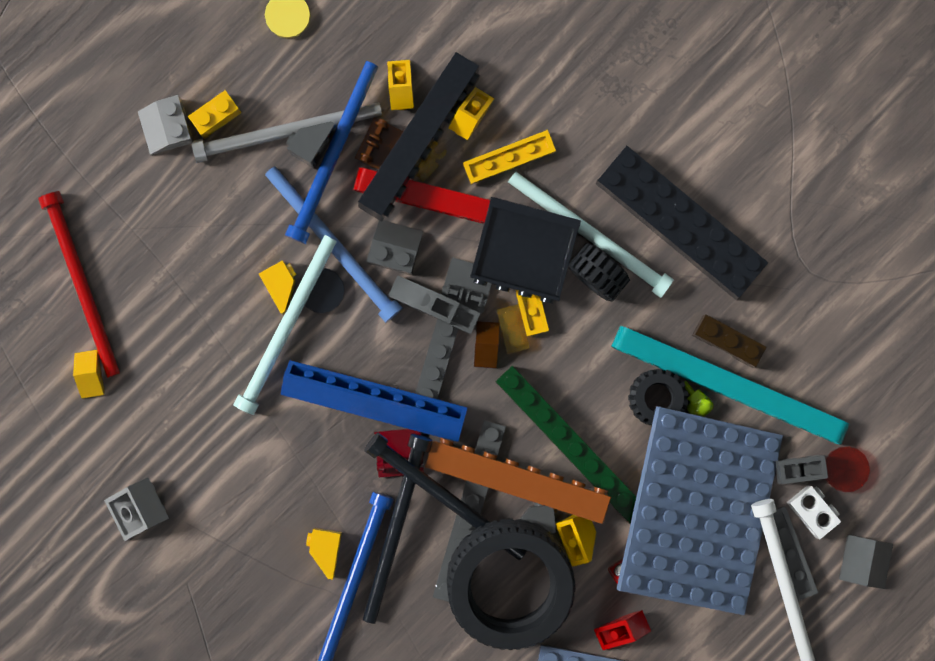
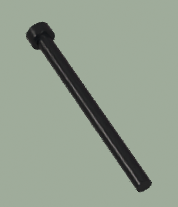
M376 433L366 445L364 451L373 458L381 457L477 529L488 522L490 523V521L387 445L388 439L380 433ZM518 548L504 549L517 560H521L527 550Z
M410 434L407 446L411 448L408 461L420 469L424 453L430 452L433 440L422 435ZM405 475L402 479L362 619L371 624H375L415 488V483Z

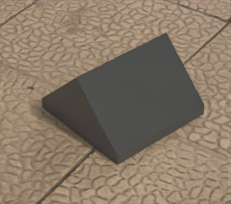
M847 535L839 580L885 589L893 544Z

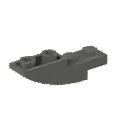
M397 276L388 297L469 334L472 333L481 314L457 301L400 276Z

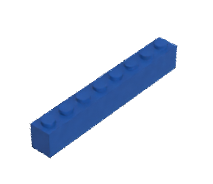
M289 360L281 389V395L456 442L459 441L467 407L291 360Z

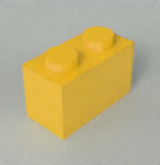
M224 90L188 117L205 139L242 112L226 90Z

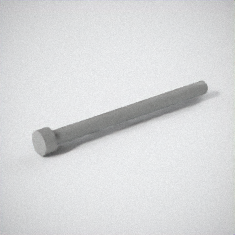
M380 103L361 106L355 122L382 116ZM344 110L204 143L203 138L191 141L196 163L208 161V156L288 138L293 132L297 133L300 128L330 121L338 126Z

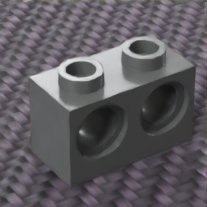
M825 455L775 461L778 484L828 478Z

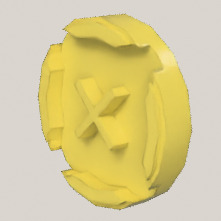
M270 0L266 6V24L278 37L287 39L297 37L309 26L311 16L305 0Z

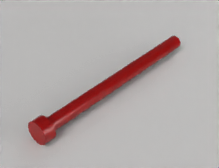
M56 191L45 194L38 198L41 209H47L106 376L109 378L118 375L120 371L60 206L64 203L61 193Z

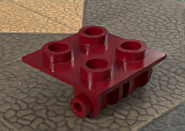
M411 429L374 432V434L380 433L387 438V445L407 460L411 448L407 446L410 434L421 435L420 432ZM377 457L379 478L403 475L381 457ZM422 460L420 470L424 472V465Z

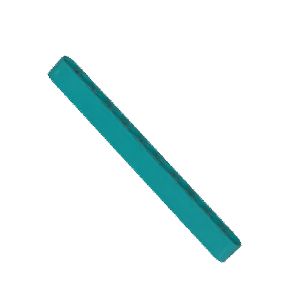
M620 326L611 345L612 348L660 369L669 370L681 378L835 444H842L850 425L841 419L629 328Z

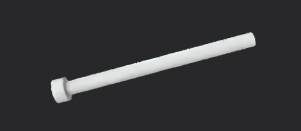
M774 499L755 502L751 505L754 517L760 518L800 660L815 661L773 513L777 511Z

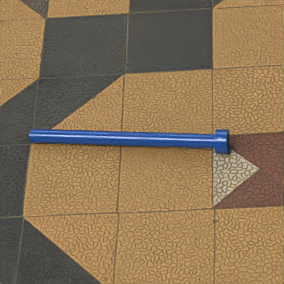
M365 62L294 226L289 225L285 236L303 244L307 243L310 233L306 231L377 72L378 66L374 63Z
M372 492L369 503L373 504L318 661H333L386 509L391 510L394 502L392 497Z

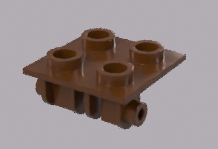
M374 117L355 159L379 170L404 131L388 124L383 119Z

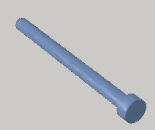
M274 166L265 176L299 214L305 200ZM314 213L309 224L311 230L321 241L324 235L337 241L331 253L381 310L378 315L385 323L390 321L403 309L396 300L392 302L317 214Z

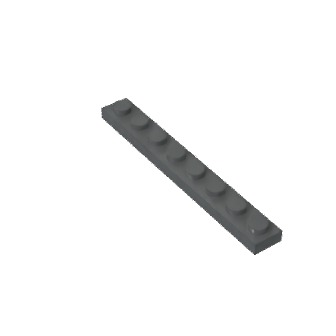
M484 420L475 453L483 456L484 452L498 456L506 426ZM466 480L461 500L481 514L488 487ZM458 515L455 518L433 594L434 598L449 602L447 570L452 554L456 547H459V543L476 529Z

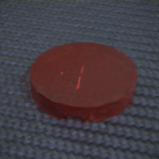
M849 446L838 447L825 458L828 474L826 481L834 489L842 492H853L861 488L868 480L870 473L869 462L866 456L858 449Z

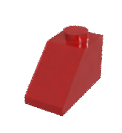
M643 610L603 624L595 628L594 632L602 650L635 642L650 633L651 629Z

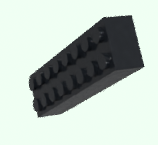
M627 145L596 182V185L735 300L742 296L768 264L764 258Z

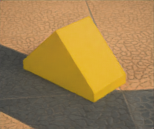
M98 351L74 353L73 376L81 398L105 395Z

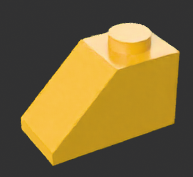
M410 60L388 61L391 110L414 108Z
M475 87L458 108L449 129L468 140L478 127L494 98Z
M283 260L259 273L282 315L285 314L290 304L296 283L293 277L297 275L290 263L286 265Z
M571 515L557 522L556 527L571 566L591 562L596 538L593 522L576 515Z
M314 528L312 533L308 532L306 546L310 547L309 553L326 577L333 580L342 532Z

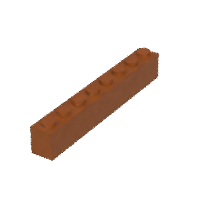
M440 438L439 442L433 441L425 465L426 468L604 524L612 498L607 495V490L595 487L594 491L585 488V483L572 480L570 484L563 481V476L550 473L548 477L540 474L541 469L528 466L526 470L518 467L519 462L506 459L504 463L496 460L497 455L484 452L482 456L474 453L475 448L462 445L460 449L453 446V441Z

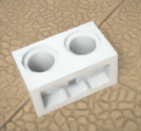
M807 485L786 503L814 537L821 539L841 523L838 518L840 514L832 504L828 506L823 500L825 495L817 486L813 488ZM810 495L813 498V505L805 508L803 499ZM825 513L828 521L825 525L820 526L818 517L820 514Z

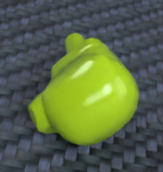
M685 381L684 384L686 386L684 387L690 394L687 398L690 402L687 406L688 412L701 417L706 416L713 410V402L700 389L695 392L689 383Z

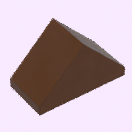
M477 321L474 367L497 368L500 323Z

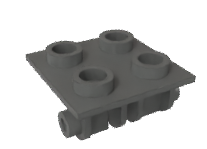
M452 257L441 295L457 301L472 310L483 313L492 283L488 282L487 286L473 283L474 278H470L474 263Z

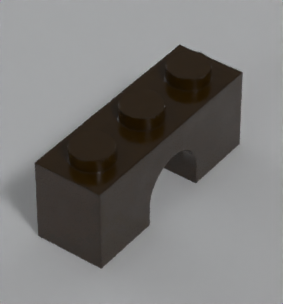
M707 314L701 317L692 334L693 337L732 355V358L751 368L757 367L767 348Z

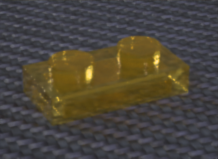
M519 304L497 309L507 354L530 349Z

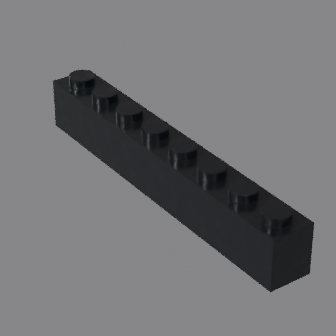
M455 52L359 199L358 208L381 222L385 216L388 218L391 216L395 209L394 202L397 198L401 199L408 188L405 185L409 179L414 180L420 170L418 165L422 160L426 161L432 152L430 147L433 142H438L444 133L442 128L446 122L448 124L452 122L456 114L455 108L458 104L462 105L468 96L466 91L470 85L474 87L480 78L478 74L479 65Z

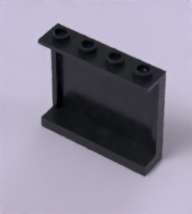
M491 197L470 278H474L473 283L487 286L488 282L496 284V289L509 292L510 288L519 290L518 295L531 298L532 294L541 296L540 301L554 304V300L560 301L561 291L581 220Z

